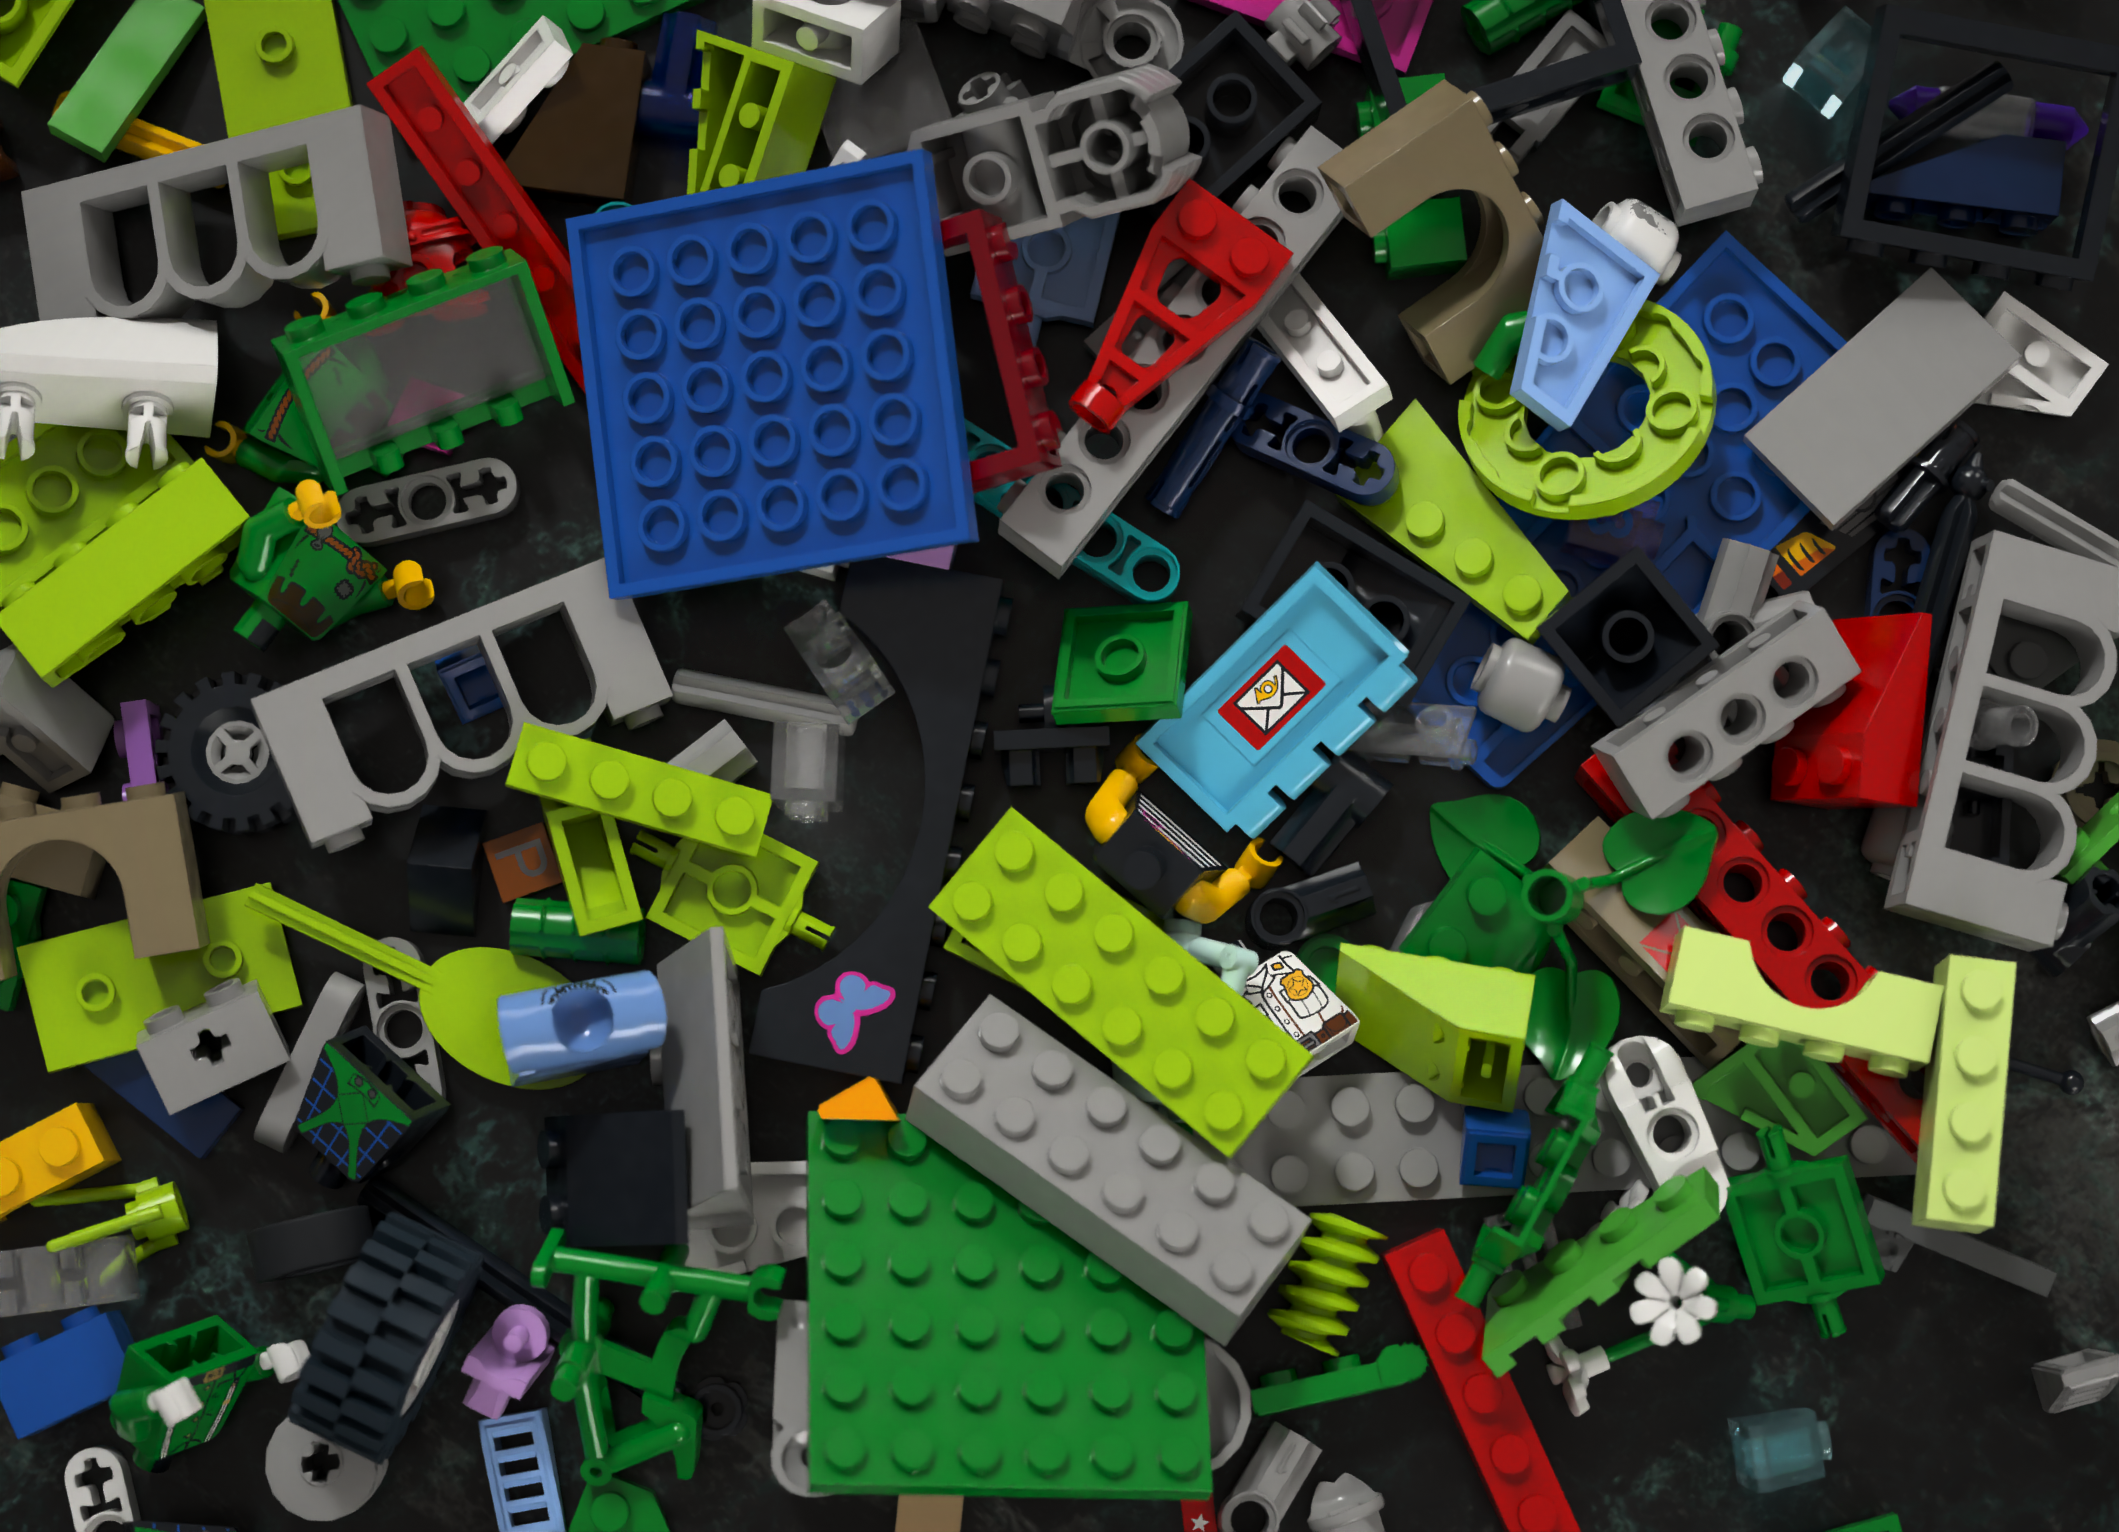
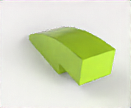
M537 796L579 937L642 921L643 917L615 818Z

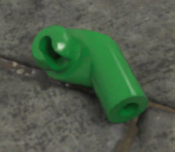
M1528 310L1509 313L1500 319L1473 362L1477 368L1497 380L1501 379L1515 355L1519 352Z

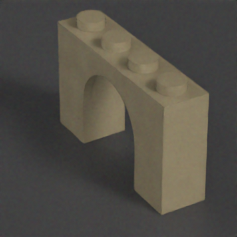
M1444 79L1317 168L1343 216L1370 238L1436 194L1454 189L1472 190L1475 193L1480 207L1481 227L1477 244L1470 258L1449 280L1398 315L1423 363L1451 385L1476 367L1473 364L1474 360L1503 316L1509 313L1528 310L1544 239L1538 227L1544 223V218L1532 198L1524 191L1520 193L1513 179L1519 173L1518 166L1509 151L1500 142H1494L1487 128L1493 123V118L1483 100L1474 91L1465 94Z
M165 782L127 787L125 788L127 800L102 804L100 792L60 798L62 811L37 815L35 802L0 808V981L18 975L6 903L10 878L21 859L30 850L48 840H69L86 845L102 855L113 867L121 882L135 959L199 949L210 944L185 791L166 794Z

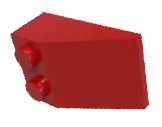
M1921 612L1833 619V624L1862 672L1845 683L1846 691L1839 698L1825 706L1808 709L1793 720L1795 725L1787 735L1775 741L1770 800L1822 809L1917 807L1932 614Z

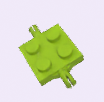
M641 829L636 839L657 849L658 852L654 853L635 842L631 847L630 854H634L663 869L660 891L646 918L690 941L708 928L723 927L736 964L761 977L776 947L787 939L790 934L819 948L821 951L826 949L829 941L808 931L807 928L810 927L832 938L835 926H830L802 911L805 891L820 863L765 834L762 835L755 858L682 838L676 846H673L646 832L644 829Z

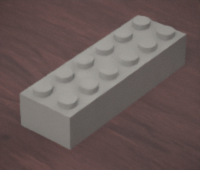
M991 994L914 1085L905 1120L1223 1346L1227 1345L1296 1252L1312 1220Z

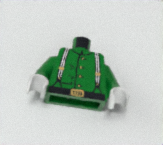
M214 1315L128 1345L116 1393L111 1396L109 1401L112 1426L121 1438L129 1441L136 1447L132 1457L138 1467L150 1473H163L169 1469L175 1453L212 1440L221 1431L246 1382L269 1378L274 1372L280 1384L298 1379L304 1362L310 1356L307 1344L304 1340L299 1339L288 1344L277 1343L270 1347H254L218 1315Z

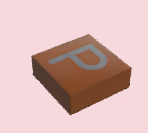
M544 822L482 843L503 904L507 905L515 902L517 897L526 898L563 884Z

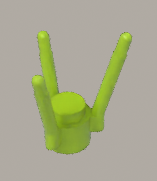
M157 1176L134 1184L55 1191L30 1202L33 1207L135 1198L134 1201L125 1203L126 1215L69 1233L68 1235L50 1240L46 1244L47 1251L55 1253L131 1229L136 1240L148 1237V1241L91 1276L88 1280L91 1288L100 1287L157 1251L178 1245L177 1233L190 1229L187 1211L176 1183L172 1181L161 1185Z

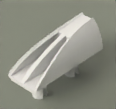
M84 317L35 321L0 328V458L4 460L12 434L17 436L20 460L23 461L33 456L35 452V423L126 430L127 449L125 451V459L130 466L136 469L143 444H149L153 470H156L166 465L168 461L167 434L210 438L218 373L217 322L212 320L175 318L123 319L116 317Z

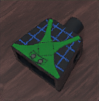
M366 1026L354 1029L325 1042L295 1119L297 1131L318 1150L309 1167L310 1175L320 1185L330 1189L341 1188L347 1178L352 1182L361 1184L390 1171L400 1163L451 1106L445 1098Z

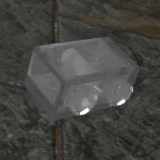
M774 721L770 799L779 810H785V816H789V821L827 823L828 812H843L846 735L840 724Z

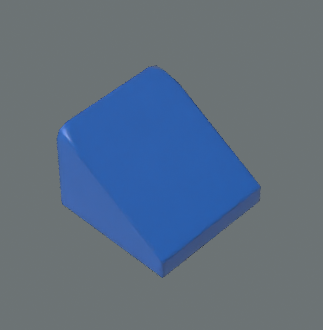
M477 644L435 661L437 673L462 724H466L503 707Z
M1470 1105L1465 1106L1462 1125L1459 1185L1519 1189L1521 1185H1525L1531 1139L1530 1120L1527 1110L1514 1109L1513 1113Z

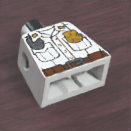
M1241 940L1230 943L1247 949ZM1287 950L1280 952L1263 964L1258 965L1256 971L1247 978L1242 997L1315 1057L1300 1076L1353 1043L1360 1020L1292 952ZM1213 967L1217 974L1221 977L1223 969Z

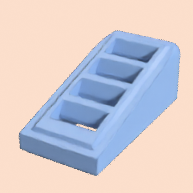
M547 1407L504 1414L498 1420L489 1417L478 1420L482 1450L499 1532H567ZM532 1432L534 1444L502 1449L500 1437ZM537 1457L539 1469L506 1475L504 1462ZM542 1482L543 1495L510 1500L508 1488ZM547 1507L549 1520L518 1526L514 1525L513 1513Z

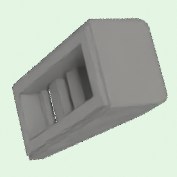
M2088 1348L2035 1363L2034 1367H2031V1371L2043 1410L2047 1413H2058L2094 1403L2106 1397L2119 1382V1354Z

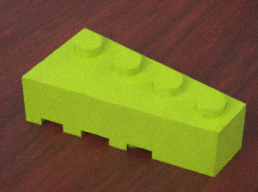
M202 457L192 465L185 461L171 468L158 481L157 486L159 490L140 505L136 501H132L119 508L108 518L105 523L108 529L88 545L85 541L73 544L55 559L53 565L56 569L36 585L33 581L21 584L12 590L1 602L4 608L0 612L1 629L38 675L52 688L120 643L126 635L125 631L121 628L122 625L131 619L136 625H141L147 621L151 622L170 609L171 603L177 596L175 589L182 584L193 585L199 582L203 586L223 572L224 568L221 564L228 557V553L240 545L243 524L250 516Z

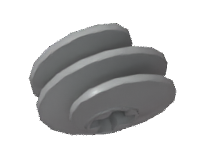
M287 1417L276 1428L266 1449L265 1473L272 1494L287 1511L311 1521H333L351 1514L364 1506L380 1486L387 1472L388 1459H385L381 1465L374 1463L289 1422L290 1418ZM325 1444L329 1445V1454L337 1453L340 1460L339 1467L330 1470L327 1477L323 1476L324 1467L315 1468L313 1463V1455L324 1451Z

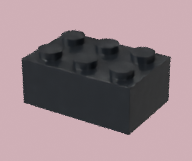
M1236 10L1168 70L1182 81L1181 85L1172 95L1181 105L1188 121L1190 133L1188 152L1203 157L1199 169L1192 180L1225 204L1267 167L1270 159L1287 137L1291 136L1297 140L1319 118L1322 101ZM1178 192L1156 203L1143 206V208L1157 221Z

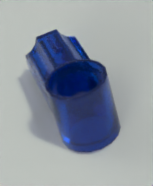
M679 11L663 14L652 79H646L640 99L638 134L697 144L699 111L692 109L693 89L701 88L703 51L696 49V33L698 29L717 36L718 26L715 21L708 20L697 14Z

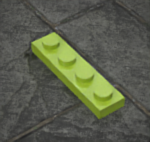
M527 722L523 724L505 787L750 858L757 856L774 797L770 793Z

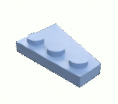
M1563 198L1550 206L1509 393L1558 432L1572 426L1660 276L1658 272Z

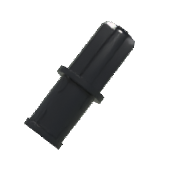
M1956 419L1931 441L1917 457L1914 456L1904 466L1906 472L1875 509V517L1887 529L1894 533L1907 530L1935 494H1944L1949 489L1948 479L1961 462L1980 443L1977 433L1961 420L1955 429L1954 426L1958 423Z

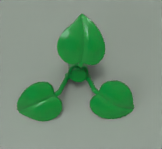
M1484 794L1461 800L1438 802L1431 805L1430 827L1433 844L1450 879L1453 877L1475 846H1477L1515 876L1522 878L1524 885L1521 891V900L1525 910L1533 918L1548 923L1547 933L1553 937L1565 962L1566 972L1554 967H1544L1530 974L1536 975L1525 1045L1537 1057L1553 1080L1560 1081L1567 1079L1569 1075L1573 1076L1590 1041L1607 1048L1617 1031L1621 1017L1620 995L1613 979L1607 973L1598 970L1578 972V962L1565 936L1563 925L1572 922L1581 913L1584 905V892L1610 887L1620 882L1626 901L1632 907L1644 913L1655 915L1672 914L1689 905L1698 896L1706 882L1718 841L1717 828L1708 820L1684 810H1679L1664 818L1656 817L1653 820L1639 813L1632 812L1618 820L1610 828L1603 840L1604 856L1616 871L1607 875L1589 878L1581 877L1576 880L1570 875L1553 869H1542L1533 873L1532 870L1525 866L1537 856L1540 850L1541 833L1536 817L1520 801L1500 794Z

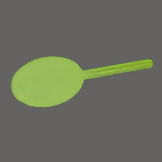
M255 883L245 903V906L418 988L419 1006L423 1020L437 1043L452 1058L467 1069L493 1082L510 1087L511 1081L500 1034L496 999L501 995L572 983L561 973L534 958L513 955L510 950L476 947L458 950L441 957L430 966L258 883ZM586 1074L516 1086L515 1088L528 1090L554 1089L572 1084Z

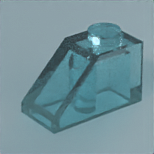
M1802 1407L1728 1418L1739 1484L1757 1493H1765L1826 1477L1823 1460L1832 1459L1831 1438L1825 1420L1817 1421L1815 1411Z

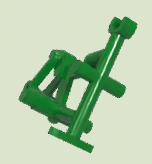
M552 1227L533 1264L530 1285L545 1289L553 1272L574 1275L571 1328L563 1334L560 1340L559 1353L561 1357L556 1365L555 1377L551 1383L550 1390L553 1397L557 1400L570 1401L574 1398L585 1458L580 1467L582 1478L591 1485L602 1486L610 1481L613 1473L672 1450L676 1461L677 1478L682 1480L690 1479L700 1457L703 1405L698 1400L675 1391L681 1359L690 1343H700L707 1337L722 1299L748 1302L747 1311L752 1316L765 1321L777 1320L782 1310L784 1299L766 1296L761 1292L760 1288L780 1290L786 1276V1269L774 1264H764L756 1267L752 1276L684 1266L690 1253L688 1244H665L658 1261L565 1247L566 1229ZM600 1279L646 1286L640 1298V1306L646 1313L651 1315H657L664 1311L673 1291L695 1294L687 1316L674 1318L664 1331L653 1359L605 1340L611 1327L610 1320L615 1309L609 1299L599 1297ZM606 1376L645 1391L642 1396V1414L647 1419L616 1431Z

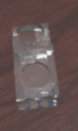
M826 599L815 605L804 616L784 627L793 644L848 725L895 693L871 654L839 612L836 613Z

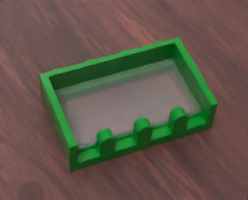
M502 246L487 247L470 254L466 258L467 265L447 273H443L442 269H431L418 273L406 281L407 288L384 297L381 292H372L358 296L345 304V312L324 320L319 315L298 319L285 326V335L270 340L318 463L321 479L330 490L336 492L337 496L348 492L343 478L373 465L382 474L395 472L405 466L401 454L432 442L441 450L456 448L465 442L462 430L493 419L502 427L514 425L524 419L521 407L552 396L564 407L575 403L526 259L511 248L504 250Z

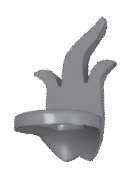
M1345 1472L1334 1483L1328 1481L1318 1483L1311 1504V1515L1307 1522L1309 1528L1314 1532H1385L1379 1510L1385 1505V1500L1382 1493L1374 1492L1367 1484Z

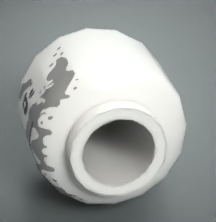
M1634 198L1626 199L1619 204L1611 201L1594 217L1592 222L1660 274L1656 282L1657 285H1664L1675 273L1682 255L1676 251L1679 232L1674 222L1642 201Z

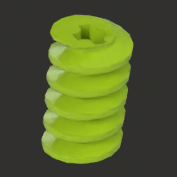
M1310 1212L1309 1218L1312 1219L1310 1223L1321 1232V1236H1303L1299 1246L1311 1256L1310 1261L1290 1260L1288 1269L1301 1280L1300 1285L1280 1284L1278 1288V1293L1291 1304L1290 1309L1270 1308L1268 1317L1281 1328V1333L1338 1357L1340 1352L1326 1337L1327 1335H1348L1350 1328L1336 1315L1337 1311H1358L1360 1304L1346 1291L1347 1287H1368L1370 1280L1356 1266L1358 1263L1377 1264L1380 1256L1366 1242L1368 1239L1387 1240L1388 1237L1331 1212Z

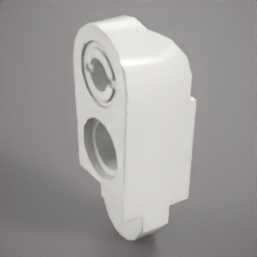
M1635 1036L1618 1041L1608 1049L1615 1055L1611 1058L1599 1082L1602 1093L1654 1193L1668 1179L1677 1175L1687 1177L1705 1167L1719 1185L1721 1213L1726 1205V1188L1730 1187V1184L1716 1152L1718 1150L1717 1144L1681 1058L1671 1045L1658 1040L1656 1037ZM1632 1063H1642L1649 1069V1081L1643 1087L1632 1085L1626 1074L1628 1066ZM1665 1115L1676 1118L1684 1130L1682 1144L1671 1153L1661 1150L1653 1138V1129L1656 1122Z

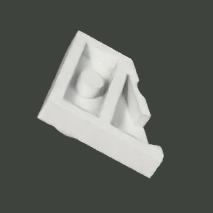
M2003 291L1983 318L2022 357L2014 368L1975 403L2070 417L2109 364Z

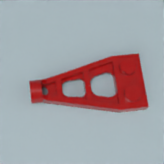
M1189 178L1152 226L1090 375L1068 401L1071 409L1093 428L1103 433H1110L1127 410L1251 313L1290 263L1294 253ZM1177 259L1185 260L1220 286V295L1217 300L1192 318L1184 319L1161 304L1158 299V287L1168 265ZM1142 316L1147 317L1174 337V343L1149 367H1141L1122 352V345L1136 320ZM1104 387L1112 389L1115 392L1116 397L1108 390H1106Z

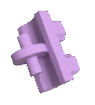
M525 1304L512 1305L502 1311L493 1326L468 1354L461 1369L462 1372L474 1377L462 1403L491 1419L498 1420L503 1414L510 1397L518 1400L522 1398L548 1365L557 1345L549 1342V1323L543 1313L535 1307Z

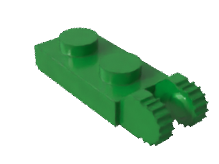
M1404 1342L1401 1346L1398 1344L1386 1346L1380 1352L1376 1361L1370 1364L1361 1365L1359 1354L1321 1362L1324 1374L1298 1380L1296 1368L1258 1377L1261 1388L1250 1391L1252 1416H1256V1419L1402 1386L1407 1382L1410 1384L1412 1383L1411 1381H1417L1423 1373H1426L1425 1368L1429 1365L1426 1359L1429 1357L1425 1356V1350H1422L1420 1345L1416 1346L1413 1342L1411 1344Z

